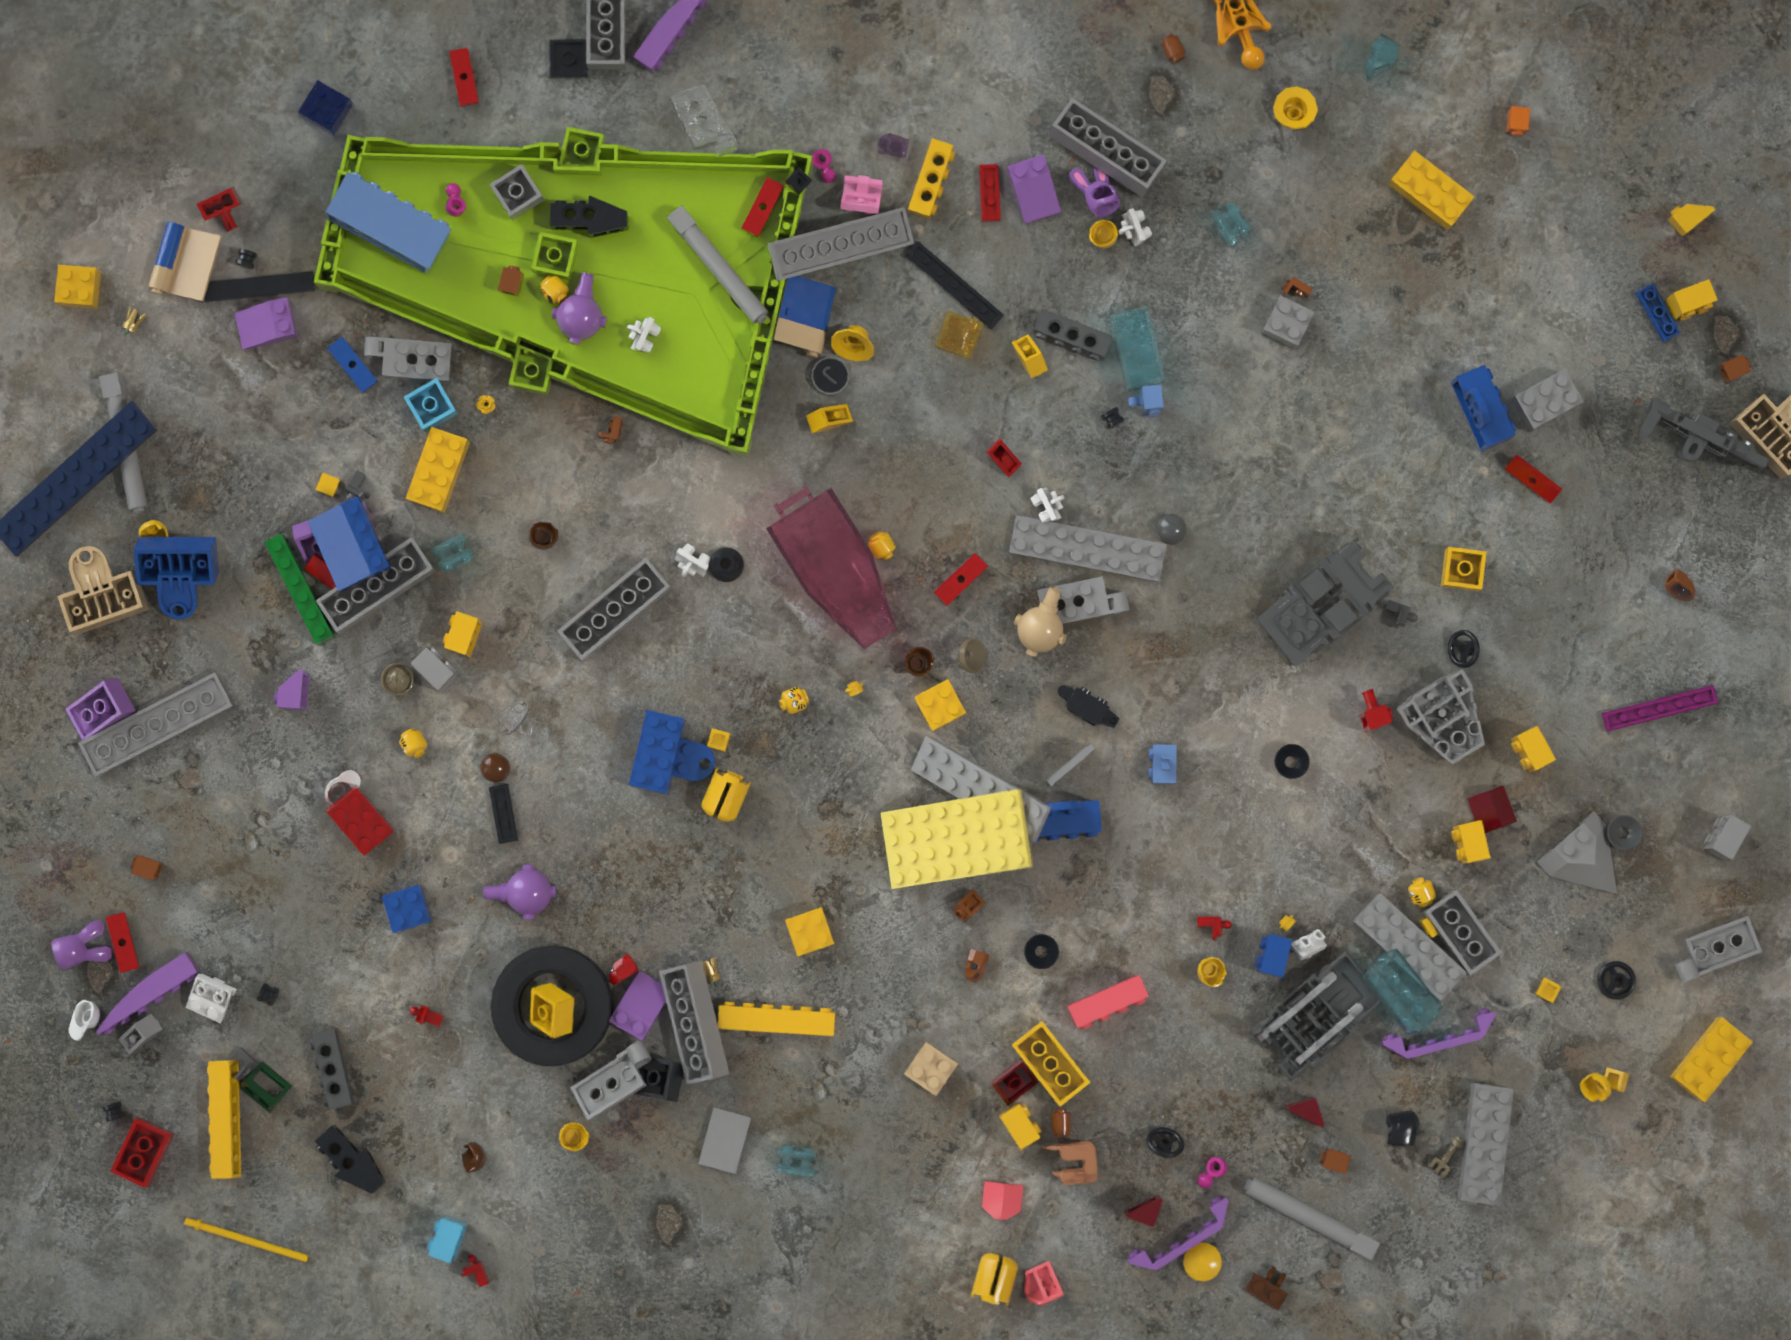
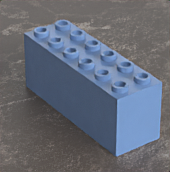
M347 172L325 212L326 219L428 275L450 236L451 228L448 227L449 224L440 219L438 221L432 219V215L424 210L420 212L414 209L415 206L406 200L404 202L398 200V196L390 191L386 193L380 190L381 187L371 181L367 183L360 174Z

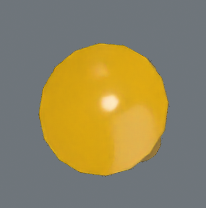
M1200 1242L1186 1251L1183 1264L1185 1271L1191 1278L1204 1282L1212 1280L1218 1275L1222 1259L1216 1247L1209 1243Z

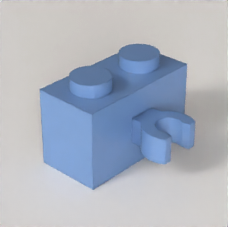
M1161 385L1142 386L1140 397H1130L1128 399L1129 407L1141 406L1142 415H1147L1148 418L1157 417L1164 408Z
M1153 744L1152 749H1149L1148 760H1152V768H1148V780H1152V784H1176L1177 745Z

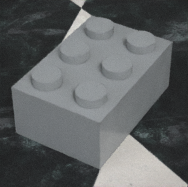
M1566 369L1561 370L1511 399L1529 432L1534 431L1584 402Z

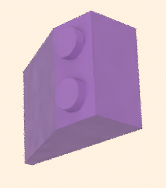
M1044 154L1007 167V173L1025 224L1061 213Z
M287 297L267 301L235 313L242 350L299 338L292 304Z
M118 678L103 680L65 709L82 741L127 718L136 711Z
M639 971L609 1022L644 1041L666 1003L662 983Z

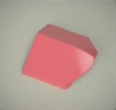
M985 1181L982 1208L994 1219L1007 1220L1021 1212L1023 1185Z
M1050 1261L1025 1272V1295L1028 1301L1038 1306L1045 1305L1064 1296Z

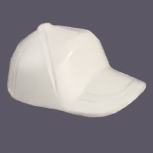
M347 770L331 780L325 790L326 802L333 804L356 784L360 787V776L353 770Z
M82 1000L75 1007L69 1026V1034L76 1041L81 1040L85 1031L96 1027L99 1022L100 1010L94 1002Z

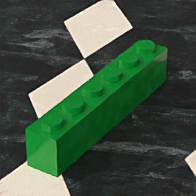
M279 534L265 541L264 543L315 644L320 646L336 638L329 621L316 602L317 598L286 537L283 534Z

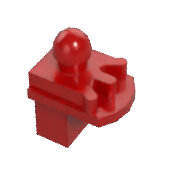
M1197 917V926H1213V941H1216L1217 937L1222 936V928L1229 929L1232 926L1229 920L1222 921V917Z
M421 1005L420 1009L414 1006L409 1010L411 1015L417 1016L415 1022L420 1024L427 1022L440 1027L444 1015L430 1010L431 1007Z
M470 1254L467 1257V1262H469L470 1266L463 1268L464 1273L460 1275L461 1278L474 1273L479 1287L489 1284L483 1262H477L476 1256Z

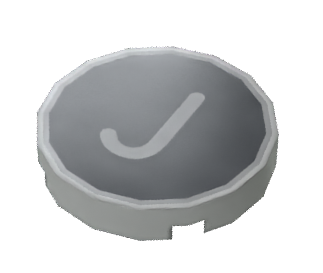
M826 357L815 364L811 378L813 385L819 392L825 395H836L841 393L849 383V371L845 363L840 359Z

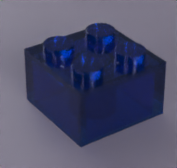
M317 80L298 113L305 120L334 136L353 106V102L350 98Z

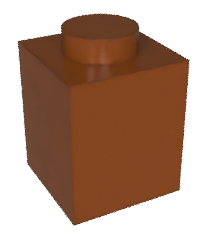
M510 265L509 268L503 267L498 287L499 292L519 297L524 277L520 268Z
M1743 354L1718 366L1726 384L1751 372L1750 361Z
M137 855V858H134L131 863V873L157 881L163 863Z
M1326 1148L1325 1151H1322L1319 1162L1322 1163L1321 1167L1346 1174L1351 1155Z

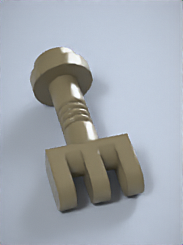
M1457 1135L1450 1139L1452 1145L1440 1159L1435 1155L1427 1166L1431 1169L1436 1163L1437 1167L1434 1169L1436 1174L1443 1168L1444 1170L1440 1174L1442 1178L1451 1170L1447 1163L1452 1155L1455 1154L1458 1148L1463 1150L1465 1147L1464 1144L1466 1142Z

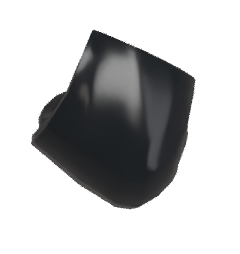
M1401 1111L1388 1114L1386 1116V1125L1389 1130L1388 1145L1414 1146L1420 1127L1419 1118L1414 1111Z

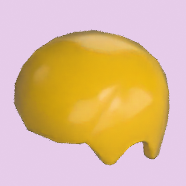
M1100 220L1090 228L1089 239L1098 248H1110L1117 241L1118 230L1111 221Z
M150 520L139 528V537H169L166 526L160 521Z
M1210 956L1203 959L1197 968L1199 980L1204 985L1210 987L1222 985L1223 979L1227 975L1224 963L1216 957Z
M1591 1073L1580 1082V1090L1589 1101L1600 1100L1602 1102L1610 1096L1611 1084L1606 1076L1599 1073Z
M571 1122L565 1124L559 1131V1142L567 1151H580L588 1143L589 1132H587L582 1124Z

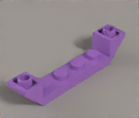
M1489 1008L1477 1011L1478 1015L1473 1016L1477 1031L1472 1028L1463 1031V1035L1456 1036V1033L1444 1036L1445 1040L1437 1041V1038L1427 1040L1426 1045L1419 1046L1418 1043L1407 1046L1408 1050H1405L1402 1037L1396 1036L1395 1033L1384 1036L1385 1040L1380 1042L1381 1045L1409 1059L1483 1039L1496 1013L1495 1011H1489Z
M1218 1196L1211 1200V1205L1208 1207L1215 1216L1216 1221L1211 1219L1202 1225L1204 1227L1202 1230L1190 1232L1186 1235V1240L1183 1242L1179 1240L1170 1246L1171 1250L1166 1253L1161 1251L1153 1257L1155 1260L1152 1262L1145 1250H1139L1138 1248L1128 1254L1130 1256L1127 1259L1128 1262L1132 1265L1154 1270L1160 1269L1223 1228L1228 1199L1225 1196L1222 1198Z

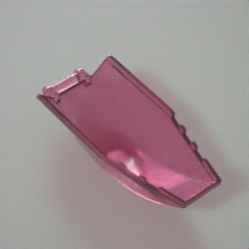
M805 485L801 491L782 503L774 504L773 506L781 519L767 527L766 530L806 594L863 649L896 630L897 628L873 554L833 489L830 488L814 498ZM804 497H808L809 502L785 516L783 510Z

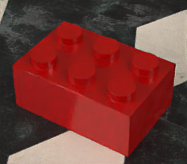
M357 784L326 809V813L363 856L394 832L391 824Z
M141 1117L135 1118L110 1172L143 1188L150 1187L175 1133Z

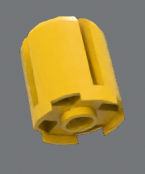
M716 767L701 806L707 815L715 816L729 783H731L717 818L720 821L730 822L737 818L752 782L750 781L747 784L742 781V776L731 771H727L726 774L719 772V768Z
M987 1253L980 1260L970 1296L973 1297L974 1294L980 1295L982 1301L998 1305L999 1301L1005 1302V1306L1008 1307L1018 1270L1017 1263L1013 1259L1003 1256L994 1292L990 1294L999 1255Z

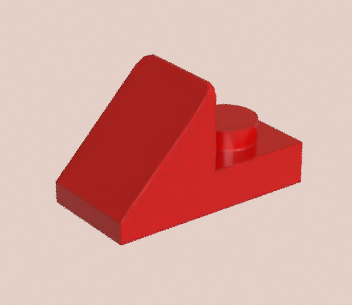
M1000 438L986 451L987 457L1007 477H1010L1022 465Z

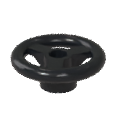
M1459 630L1449 639L1448 655L1451 661L1458 667L1468 668L1474 665L1480 654L1478 639L1468 630ZM1464 635L1472 641L1460 642L1457 638ZM1454 645L1458 648V651L1460 653V661L1455 657L1453 650ZM1468 656H1473V657L1467 662Z
M1612 961L1600 969L1597 982L1600 991L1606 997L1620 1000L1628 997L1633 992L1636 985V977L1629 965L1621 961ZM1614 967L1625 969L1630 979L1626 978L1623 973H1617ZM1609 970L1611 983L1606 989L1603 977L1605 972ZM1616 977L1620 978L1619 984L1615 983ZM1626 984L1629 985L1628 989L1623 993H1612L1615 988H1622Z
M1155 1128L1147 1135L1146 1142L1149 1149L1160 1157L1173 1158L1180 1155L1184 1150L1183 1138L1179 1133L1170 1128ZM1166 1133L1171 1135V1137L1162 1138L1157 1136L1156 1134ZM1178 1141V1149L1171 1152L1172 1143Z

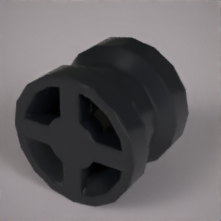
M239 249V258L236 259L235 264L244 268L254 269L253 262L258 254L246 249Z
M1118 407L1109 410L1101 416L1102 420L1106 421L1108 430L1125 421L1119 415Z
M264 983L257 996V1001L267 1002V1005L272 1006L276 1001L279 989L276 987L271 988L269 984Z
M121 1101L102 1107L107 1115L106 1122L126 1116L125 1112L121 1110Z

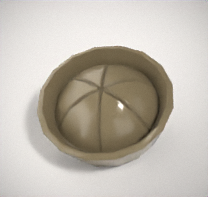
M392 663L382 671L381 685L387 693L400 696L409 692L412 688L414 674L406 664Z

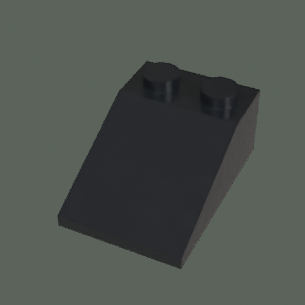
M652 1058L647 1064L638 1069L647 1086L634 1094L678 1102L683 1076L682 1063Z

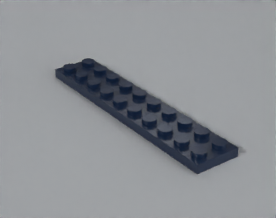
M130 401L0 519V539L14 556L18 557L157 431V428L134 401Z

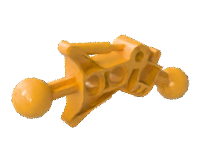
M1212 0L1217 5L1218 46L1223 47L1228 39L1239 35L1244 49L1241 55L1244 67L1249 70H1257L1262 67L1265 61L1264 52L1261 48L1254 46L1249 31L1260 30L1268 32L1271 24L1266 21L1254 1L1246 0V4L1251 10L1250 12L1246 9L1243 0H1225L1222 10V0ZM1230 3L1237 4L1238 8H1231ZM1236 21H1243L1244 26L1237 25Z

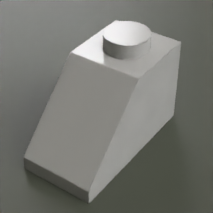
M150 1014L132 1025L118 1040L130 1055L154 1038L162 1028L158 1020Z

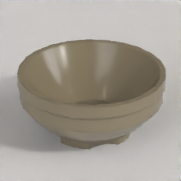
M977 638L965 640L959 648L957 659L965 671L978 673L985 665V648Z

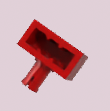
M234 186L197 203L205 221L218 216L221 218L227 232L238 227L230 213L232 208L242 204Z
M1373 689L1362 692L1368 708L1365 712L1359 714L1365 733L1392 723L1393 713L1390 707L1387 708L1386 704L1378 705Z

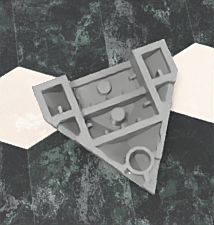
M1594 811L1581 821L1579 826L1554 849H1550L1537 861L1538 865L1549 877L1617 894L1610 843L1607 838V825Z

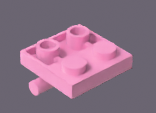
M845 175L840 209L878 214L883 180L871 179L870 176L858 175V177Z

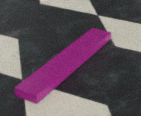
M1714 685L1601 713L1605 730L1609 732L1718 704Z

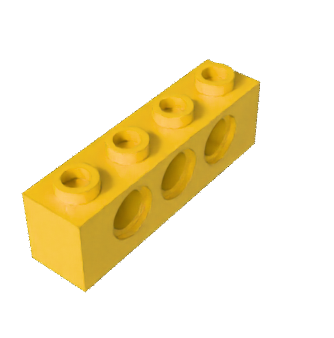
M931 139L908 207L909 214L930 220L931 215L935 216L938 207L935 204L936 199L942 196L944 187H941L943 180L948 178L950 169H947L949 162H953L956 154L953 151L954 145L937 139ZM936 158H940L944 163L941 166H936L933 161ZM930 176H935L938 181L931 184L927 179ZM923 194H930L932 199L930 201H923L921 196Z

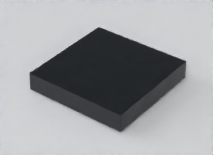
M586 39L550 40V78H588Z

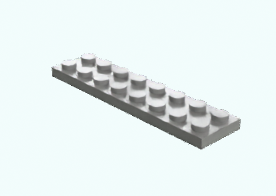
M902 207L767 243L776 279L779 281L914 244L906 209Z
M1016 515L1009 553L1159 582L1166 544L1048 521L1042 523L1039 519Z
M214 672L84 739L78 744L94 776L98 777L234 706L218 674Z
M925 736L911 768L913 772L959 799L1020 789L931 736ZM1021 790L1028 839L1031 842H1036L1052 807Z

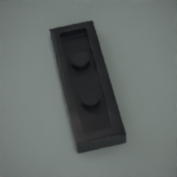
M509 784L489 787L499 844L519 841Z

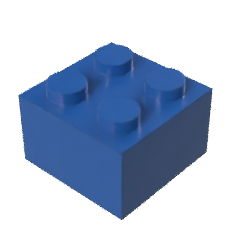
M422 885L412 886L382 896L392 933H399L433 922Z
M1265 934V937L1261 938L1259 948L1262 951L1261 955L1256 957L1254 966L1257 968L1256 972L1283 978L1292 940L1272 934Z

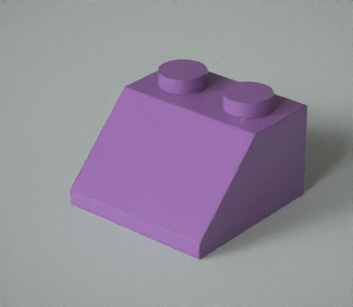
M298 670L278 688V692H275L274 703L277 704L278 708L307 711L309 673L304 670Z

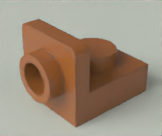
M1293 277L1291 281L1287 279L1283 285L1282 290L1284 292L1282 296L1286 297L1292 288L1294 290L1293 293L1297 296L1308 298L1313 288Z
M614 416V419L610 420L608 431L611 434L599 432L600 439H603L602 442L614 444V441H620L624 421L622 417Z
M972 889L952 910L958 919L966 923L986 902Z

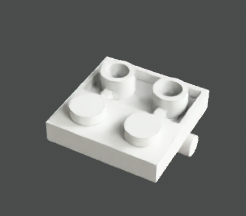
M202 973L198 974L186 1008L221 1023L224 1020L231 996L235 995L237 989L225 984V981L216 977L211 978Z

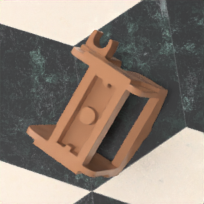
M1091 1142L1054 1143L1044 1146V1150H1058L1060 1156L1066 1161L1082 1160L1083 1162L1082 1168L1052 1171V1175L1058 1176L1063 1185L1093 1183L1097 1180L1096 1150Z

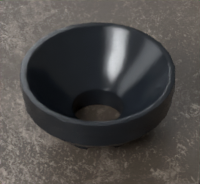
M725 547L713 553L709 561V568L711 574L717 580L732 582L742 574L744 562L738 551ZM728 558L731 560L732 565L729 569H723L720 566L722 559Z
M1288 744L1277 751L1274 764L1281 776L1288 779H1296L1307 772L1310 760L1308 753L1303 747L1296 744ZM1289 756L1296 759V765L1293 768H1289L1285 764V760Z
M1034 935L1025 944L1024 956L1032 967L1047 969L1056 963L1059 957V947L1057 942L1049 935ZM1038 946H1044L1047 949L1045 957L1040 958L1036 955L1035 950Z

